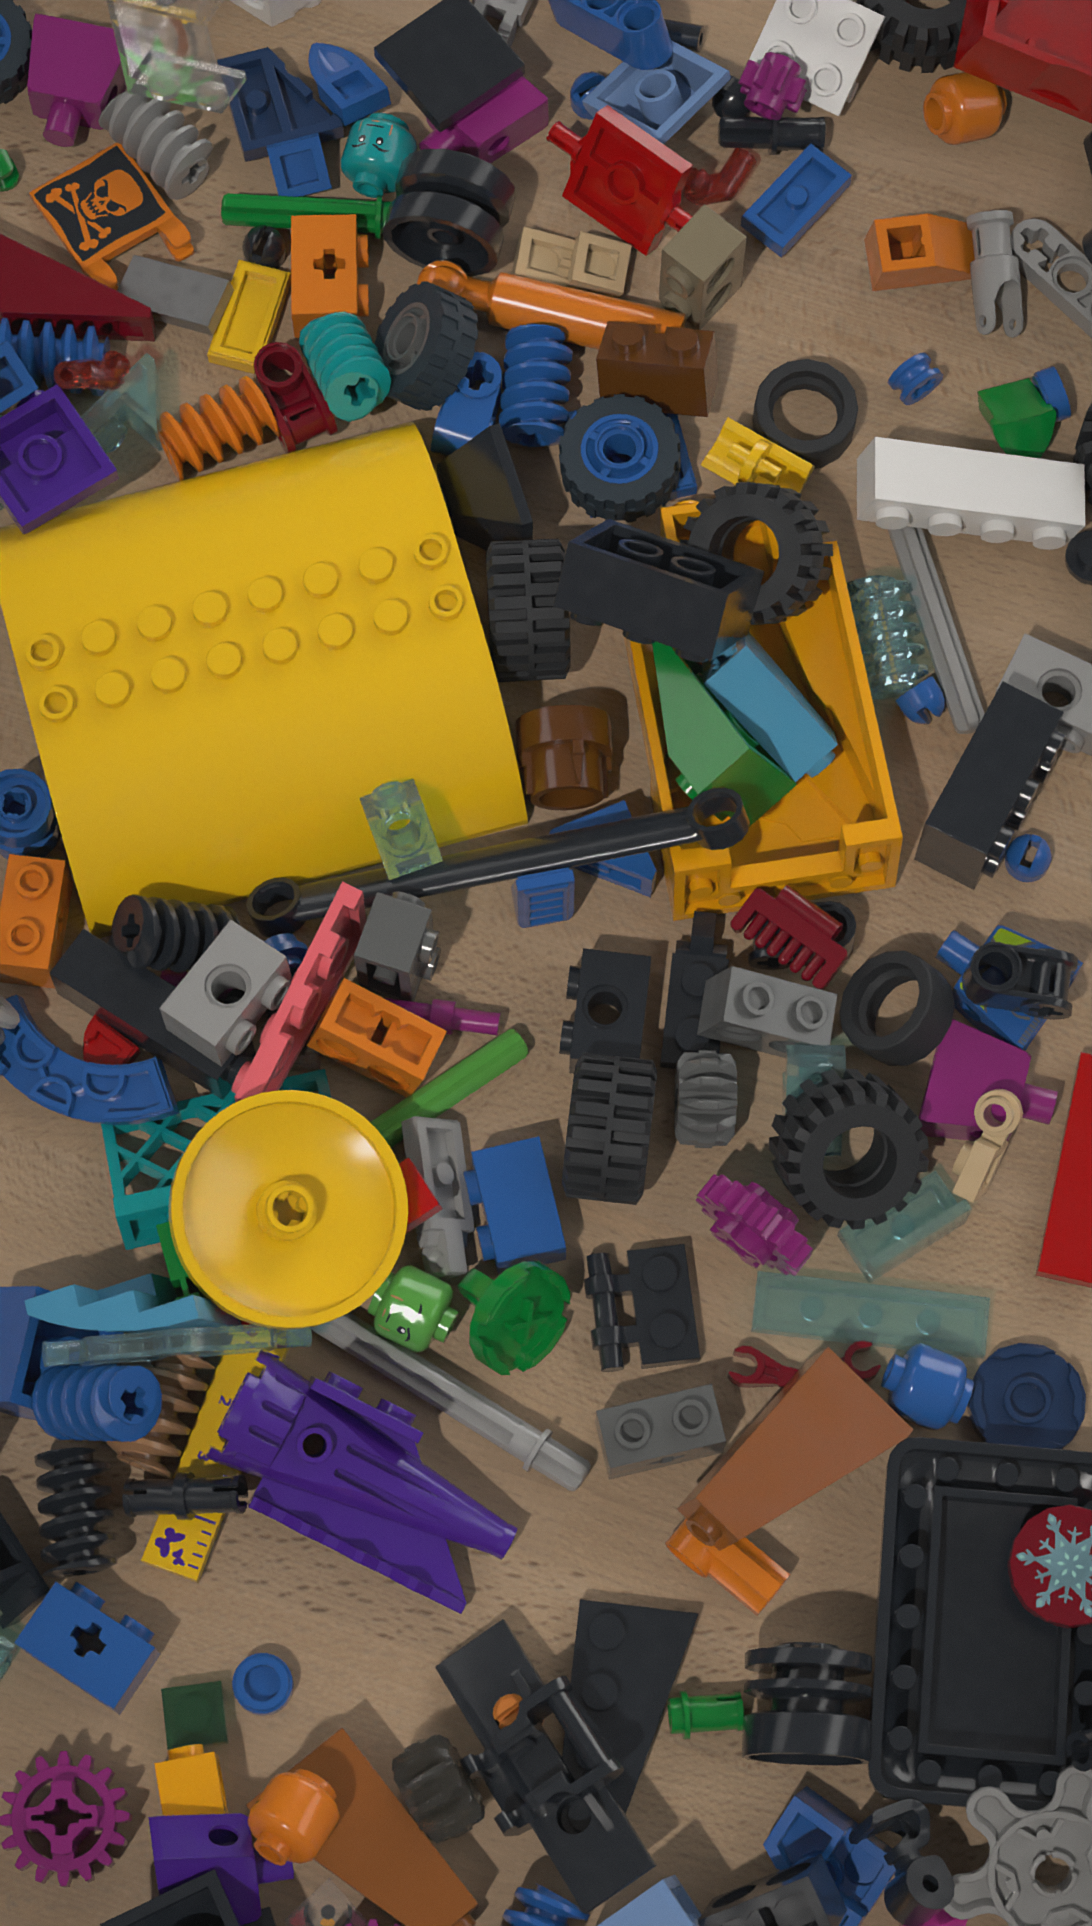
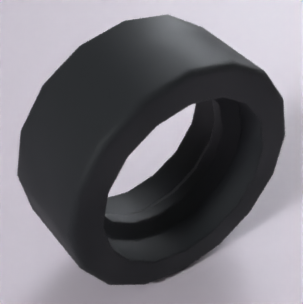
M811 359L788 361L772 370L759 385L752 419L754 432L815 466L814 469L823 468L839 459L851 444L858 414L856 393L846 376L828 363ZM802 389L821 393L830 399L836 407L837 421L834 429L830 434L821 439L804 441L791 438L779 430L774 423L773 409L780 396L789 391Z
M886 951L869 959L853 974L843 992L839 1013L842 1030L853 1045L873 1059L888 1066H908L927 1057L942 1042L951 1026L955 1003L952 987L941 972L920 957L907 951ZM908 981H918L919 996L917 1006L909 1020L891 1034L883 1037L876 1036L875 1021L877 1011L884 998L897 986Z

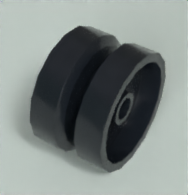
M423 149L410 153L401 163L395 184L396 198L389 205L384 222L383 237L385 242L395 253L408 262L422 268L436 260H450L459 264L468 276L473 277L489 273L498 263L504 241L502 228L510 220L515 201V186L505 173L491 163L470 154L448 149Z

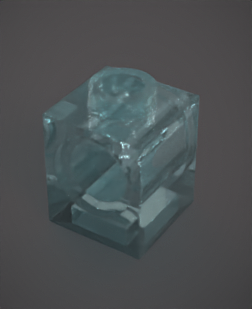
M414 779L402 783L396 781L388 782L375 788L371 794L360 797L389 880L443 861ZM401 819L411 820L401 829H388L395 821Z

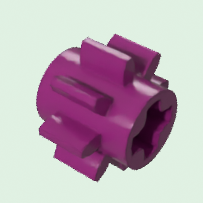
M774 52L765 53L760 64L749 59L738 82L742 85L740 92L747 95L744 101L745 107L756 115L770 120H780L785 108L797 113L807 92V89L804 88L806 80L799 78L802 71L801 66L791 58Z

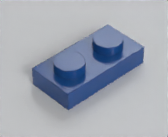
M810 144L742 215L741 227L782 258L850 186L852 175L814 145Z

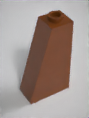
M827 1347L805 1362L680 1504L677 1510L687 1519L686 1526L694 1537L705 1545L715 1546L720 1551L903 1441L914 1429Z
M343 1728L287 1771L291 1773L298 1769L311 1771L329 1783L337 1796L335 1802L339 1809L340 1818L335 1829L315 1859H313L315 1862L404 1926H474L477 1923L470 1914L479 1907L478 1902ZM262 1792L246 1804L249 1810L254 1806Z

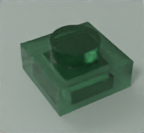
M221 1681L161 1689L167 1750L194 1744H203V1747L229 1744L224 1690Z

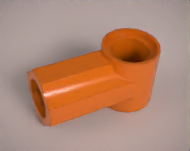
M685 1518L665 1542L666 1547L692 1571L703 1578L711 1577L758 1616L789 1578L790 1574L746 1537L720 1551L715 1546L705 1545L688 1530L686 1526L687 1519Z

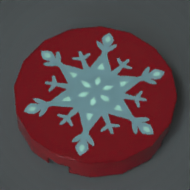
M1074 1505L1047 1508L1029 1519L1013 1541L1007 1564L1011 1588L1024 1609L1045 1622L1067 1629L1091 1625L1092 1510Z

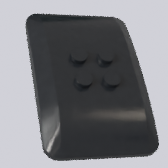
M914 1437L907 1438L898 1443L890 1453L886 1466L870 1709V1762L867 1765L869 1781L874 1790L884 1798L893 1801L914 1799L922 1804L966 1808L967 1800L974 1791L990 1786L1003 1791L1018 1808L1026 1811H1035L1045 1807L1052 1800L1056 1780L1060 1772L1066 1767L1071 1766L1074 1760L1088 1756L1087 1752H1082L1068 1758L1065 1745L1071 1733L1092 1728V1624L1067 1629L1052 1625V1623L1045 1622L1041 1618L1032 1615L1024 1609L1011 1588L1007 1564L1013 1541L1029 1519L1047 1508L1074 1505L1092 1510V1452Z

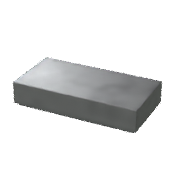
M134 255L117 291L150 307L154 320L213 336L234 288L227 279Z

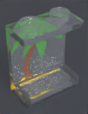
M107 0L128 93L222 114L247 80L245 71L216 64L207 25L224 0Z

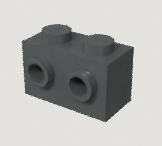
M393 892L392 897L376 893L354 953L359 986L392 999L414 1002L422 978L429 981L432 980L441 954V948L437 947L440 932L433 929L432 910L425 908L424 901L404 892Z

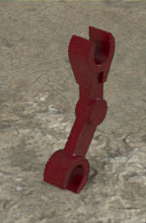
M863 1340L851 1344L840 1359L864 1382H869L876 1377L881 1365L874 1366L867 1371H860L853 1366L851 1360L852 1356L856 1353H863L871 1349L873 1344ZM740 1346L734 1349L733 1355L751 1359L755 1363L756 1371L749 1376H742L739 1373L729 1371L727 1377L732 1384L742 1388L775 1386L783 1388L799 1369L781 1365L751 1346Z

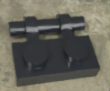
M685 1244L629 1250L626 1254L629 1274L622 1275L612 1274L609 1253H596L586 1257L589 1277L584 1279L586 1298L592 1299L596 1329L590 1331L592 1349L599 1351L602 1372L623 1370L622 1348L638 1346L641 1369L700 1362ZM632 1295L636 1325L619 1326L615 1297Z

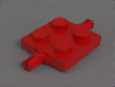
M609 105L596 112L589 131L583 138L564 126L560 121L556 122L549 130L546 140L571 156L570 177L562 197L625 242L631 244L645 256L658 247L667 226L679 232L693 217L683 210L680 204L681 192L693 165Z

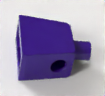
M242 1813L148 1817L159 1896L215 1869L240 1924L244 1925L257 1921L262 1915L259 1884L294 1879L292 1862L287 1861L283 1866L276 1865L266 1860L256 1851L255 1847H253L251 1831L248 1826V1817Z

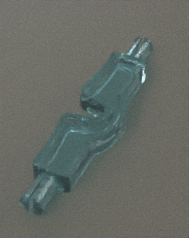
M252 1324L225 1327L177 1328L143 1333L84 1337L81 1340L44 1341L42 1343V1358L44 1367L71 1364L88 1366L147 1362L175 1355H190L191 1358L259 1353L260 1350L269 1352L273 1349L311 1347L312 1332L311 1327L281 1330Z

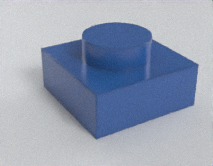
M318 133L266 146L279 196L300 197L332 189Z

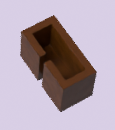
M607 322L596 357L600 397L610 398L614 397V394H625V397L631 398L638 396L645 398V402L651 405L655 403L662 408V413L708 417L718 383L715 331L666 327L665 334H658L655 325Z

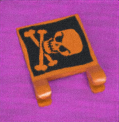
M114 143L29 192L31 200L86 276L116 291L119 288L117 286V277L106 262L157 232L176 261L180 262L195 253L194 247L190 243L191 235L186 226L175 217L135 160L125 153L123 146L119 143Z

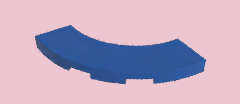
M16 994L6 998L18 1012L20 1022L14 1029L3 1028L6 1038L0 1045V1075L5 1077L16 1089L32 1101L72 1119L94 1124H140L180 1113L161 1059L154 1057L142 1062L123 1065H105L82 1061L65 1053L43 1034L34 1022L21 996Z

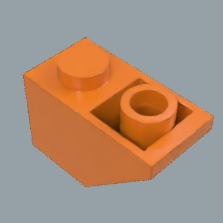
M929 213L876 219L873 221L864 239L872 291L971 279L970 263L975 259L972 231L968 230L967 222Z

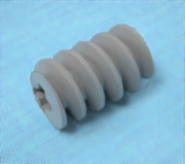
M147 81L135 88L128 89L112 99L102 111L98 122L101 128L109 131L111 138L116 143L123 146L125 153L136 159L139 167L143 171L150 173L152 180L165 189L169 198L174 200L182 199L194 193L208 175L210 167L207 159L213 149L212 143L207 139L196 141L199 135L198 129L191 124L183 126L185 121L184 114L178 110L169 112L171 107L170 100L165 96L155 98L157 93L156 86Z

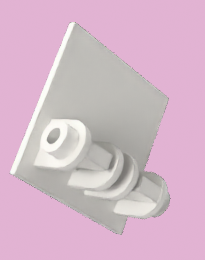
M776 0L750 56V60L760 64L767 52L779 53L791 58L802 68L799 78L806 80L804 88L807 89L803 100L840 116L845 103H850L856 94L859 85L856 79L883 24L885 16L851 0Z

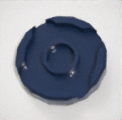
M1017 1343L998 1349L979 1366L973 1378L974 1385L967 1405V1411L974 1431L984 1443L1063 1449L1074 1439L1085 1418L1086 1393L1079 1373L1069 1362L1067 1363L1061 1356L1055 1354L1056 1351L1044 1345Z

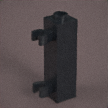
M83 929L49 973L58 995L91 1016L95 1014L125 1038L161 1059L164 1063L222 1100L232 1089L234 1080L246 1061L252 1063L256 1055L253 1041H251L241 1054L235 1055L232 1053L221 1067L168 1031L160 1007L176 987L146 968L139 969L131 966L126 953L118 952L114 946L112 935L109 941L105 943ZM232 989L223 1004H232L239 1001L245 992L240 989Z

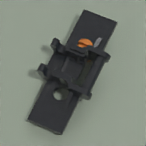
M504 1619L435 1667L485 1749L481 1754L465 1756L460 1760V1763L470 1779L484 1780L501 1808L502 1812L494 1817L504 1836H519L533 1828L584 1914H588L657 1866L610 1790L612 1788L609 1783L619 1777L624 1771L621 1763L617 1758L610 1759L572 1698L570 1692L573 1686L567 1676L558 1677L545 1685ZM552 1713L558 1719L590 1771L578 1780H575L542 1726L544 1719ZM575 1799H583L590 1807L591 1821L583 1832L570 1834L562 1825L561 1813L568 1802Z

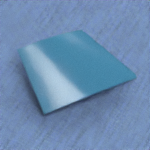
M153 1273L100 1290L73 1284L24 1300L27 1315L48 1323L75 1329L201 1336L219 1335L243 1330L240 1319L224 1312L213 1304L210 1299L191 1295L176 1300L175 1298L178 1297L170 1278Z

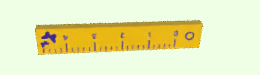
M265 1328L250 1339H246L240 1330L230 1332L175 1475L179 1472H192L196 1478L228 1477L241 1474L242 1471L210 1460L206 1457L210 1445L222 1450L226 1439L218 1436L219 1433L217 1431L247 1372L259 1377L265 1365L255 1360L259 1351L263 1350L284 1363L297 1329ZM225 1513L196 1514L192 1520H179L175 1514L159 1515L141 1561L144 1564L199 1583Z

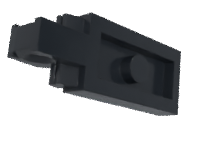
M694 911L691 941H676L675 953H672L660 1067L676 1069V1063L684 1052L716 1050V1053H719L720 1041L697 1035L706 980L726 970L729 964V959H726L727 945L714 944L717 913Z

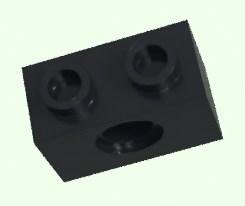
M583 948L581 966L570 965L566 999L577 1000L574 1021L563 1020L559 1054L570 1055L569 1073L574 1074L576 1062L583 1052L640 1059L652 956ZM608 1004L618 1010L620 1017L615 1022L604 1025L595 1022L590 1017L589 1012L597 1005Z

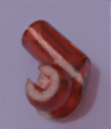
M735 148L718 173L708 174L705 169H699L698 171L696 167L692 168L683 188L685 198L698 206L733 200L755 167L756 159L748 151Z
M112 350L103 355L102 361L79 359L60 362L55 367L54 379L62 389L87 388L114 391L125 383L124 377L130 372L131 365L124 355Z

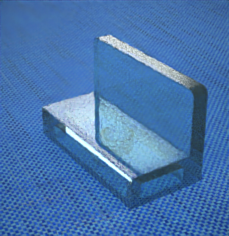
M936 1170L920 1180L922 1185L917 1194L908 1192L903 1199L908 1205L900 1213L893 1207L885 1213L888 1220L879 1225H876L872 1219L865 1220L864 1229L852 1230L847 1225L839 1230L837 1236L868 1283L876 1280L966 1223L972 1211L971 1206L966 1199L957 1203Z

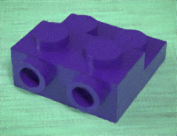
M58 384L46 391L36 390L20 400L16 409L0 417V501L22 534L31 532L119 479L116 467Z

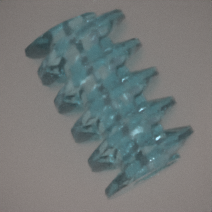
M881 575L866 576L847 583L872 699L883 700L903 695L916 685V680L929 674L928 665L911 664V660L925 653L924 644L907 643V639L917 636L921 632L920 623L903 622L904 618L917 612L916 603L899 601V598L913 591L912 582L895 580L893 577Z

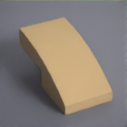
M524 226L518 237L512 274L609 297H621L624 292L632 245L582 231L573 240Z

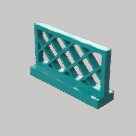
M325 1069L286 1077L279 1089L308 1092L318 1090L319 1094L332 1098ZM232 1089L223 1100L214 1094L177 1101L180 1113L160 1120L130 1125L101 1124L114 1195L115 1215L126 1250L160 1243L156 1225L169 1221L170 1189L174 1173L182 1155L169 1171L149 1160L164 1142L184 1152L191 1140L173 1132L182 1120L198 1118L207 1123L220 1111L235 1103L234 1097L236 1094L232 1092ZM137 1130L151 1135L136 1154L119 1146L116 1135ZM121 1162L127 1164L123 1170L121 1167ZM140 1171L160 1181L152 1190L126 1195V1187Z

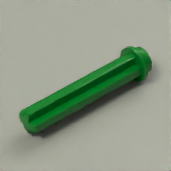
M228 193L222 199L221 219L222 223L226 226L257 227L259 225H266L272 228L291 229V216L356 214L358 232L375 233V239H381L388 208L392 201H382L381 195H377L376 201Z

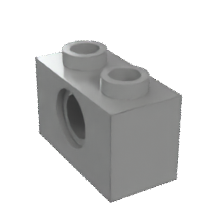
M1025 633L996 692L1002 681L1045 703L1047 702L1043 698L1044 693L1058 692L1068 700L1069 705L1055 707L1064 712L1057 731L1066 735L1060 749L1070 753H1079L1081 751L1091 756L1092 664Z
M230 920L160 1007L166 1029L222 1067L232 1053L239 1055L247 1048L255 1035V1024L267 1009L273 1011L281 1005L292 979L287 957L233 920ZM228 989H240L245 992L239 1001L232 1004H223L217 1001L219 995Z

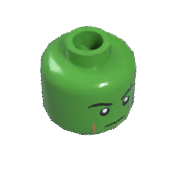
M410 1265L403 1266L396 1274L391 1272L383 1284L374 1293L368 1308V1313L375 1316L374 1328L379 1335L418 1353L426 1350L434 1339L445 1343L459 1315V1311L450 1307L453 1299L451 1285Z

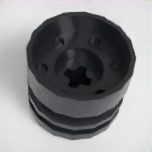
M786 1642L771 1648H758L745 1652V1669L763 1674H771L772 1676L769 1679L749 1680L744 1683V1693L758 1699L770 1700L771 1710L755 1712L743 1717L742 1758L766 1763L810 1766H851L870 1762L871 1721L859 1716L844 1714V1704L869 1699L872 1688L865 1684L844 1681V1677H858L872 1673L871 1656L865 1653L848 1651L839 1648L837 1645L815 1642Z

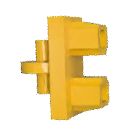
M729 417L726 419L714 445L701 463L703 468L735 486L736 483L741 482L780 485L781 488L793 489L798 493L802 491L815 468L811 463Z

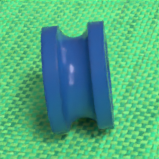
M926 352L916 354L906 360L888 379V384L893 390H901L900 400L905 405H912L926 397L943 379V374L938 368H930L931 358Z

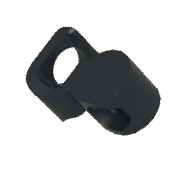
M903 1799L875 1810L850 1832L849 1842L856 1845L861 1840L885 1831H892L903 1837L893 1849L883 1856L887 1865H893L896 1869L895 1878L887 1884L884 1890V1902L891 1916L902 1925L922 1926L950 1904L954 1896L955 1885L942 1858L936 1855L925 1857L919 1852L928 1844L930 1839V1814L928 1809L918 1800Z

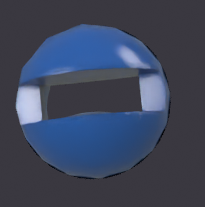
M593 71L582 73L572 84L570 104L573 111L581 118L594 119L585 109L582 100L605 79L601 73ZM593 87L592 89H590L589 91H587L582 97H580V95H579L580 93H582V92H584L585 90H587V89Z
M933 676L922 681L895 700L903 714L917 724L931 723V717L926 708L935 716L940 717L945 706L942 690Z
M1025 834L1015 838L1010 843L1005 854L1007 871L1013 878L1021 882H1034L1041 879L1046 874L1051 863L1052 854L1050 847L1038 835ZM1028 845L1038 849L1030 868L1020 865Z

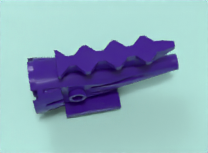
M260 1350L255 1360L265 1365L259 1377L247 1372L217 1431L219 1433L218 1436L226 1439L223 1448L220 1450L210 1445L206 1457L216 1463L261 1477L254 1494H252L247 1504L249 1508L284 1524L294 1531L339 1552L414 1592L462 1614L467 1603L446 1540L491 1554L502 1560L512 1544L517 1527L504 1521L421 1462L415 1442L419 1443L423 1432L412 1427L417 1415L383 1398L380 1399L376 1408L358 1399L363 1390L362 1387L328 1371L324 1381L314 1376H311L310 1380L307 1381L272 1355ZM313 1433L320 1434L323 1438L321 1450L315 1454L305 1453L303 1450L304 1439Z

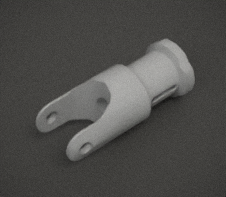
M992 210L972 214L966 218L968 230L972 231L975 260L970 263V274L977 330L982 335H988L993 331L996 324V302L1002 311L1003 327L1006 335L1011 338L1017 337L1023 329V310L1019 261L1016 256L1012 255L1010 226L1014 224L1013 212ZM986 317V324L984 325L983 320ZM1016 320V327L1013 328V323Z

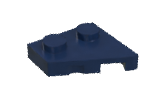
M269 47L217 60L219 75L245 162L267 157V145L318 133L322 143L344 137L341 119L335 113L330 115L313 98V91L299 77L289 74L285 68V63Z

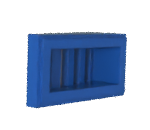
M568 867L516 878L511 886V893L517 924L521 928L567 921L573 916L575 889L573 869L569 870Z

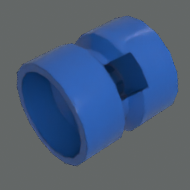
M21 768L6 769L0 772V854L5 859H8L9 854L40 858L47 856L56 846L61 832L51 795L45 781L34 772Z

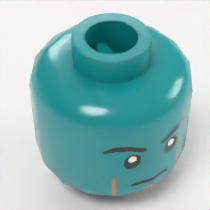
M373 113L368 118L358 120L351 127L341 157V170L353 182L354 190L371 198H377V195L383 196L384 193L396 192L395 184L402 161L410 153L417 151V143L409 132V126L403 120L393 115Z

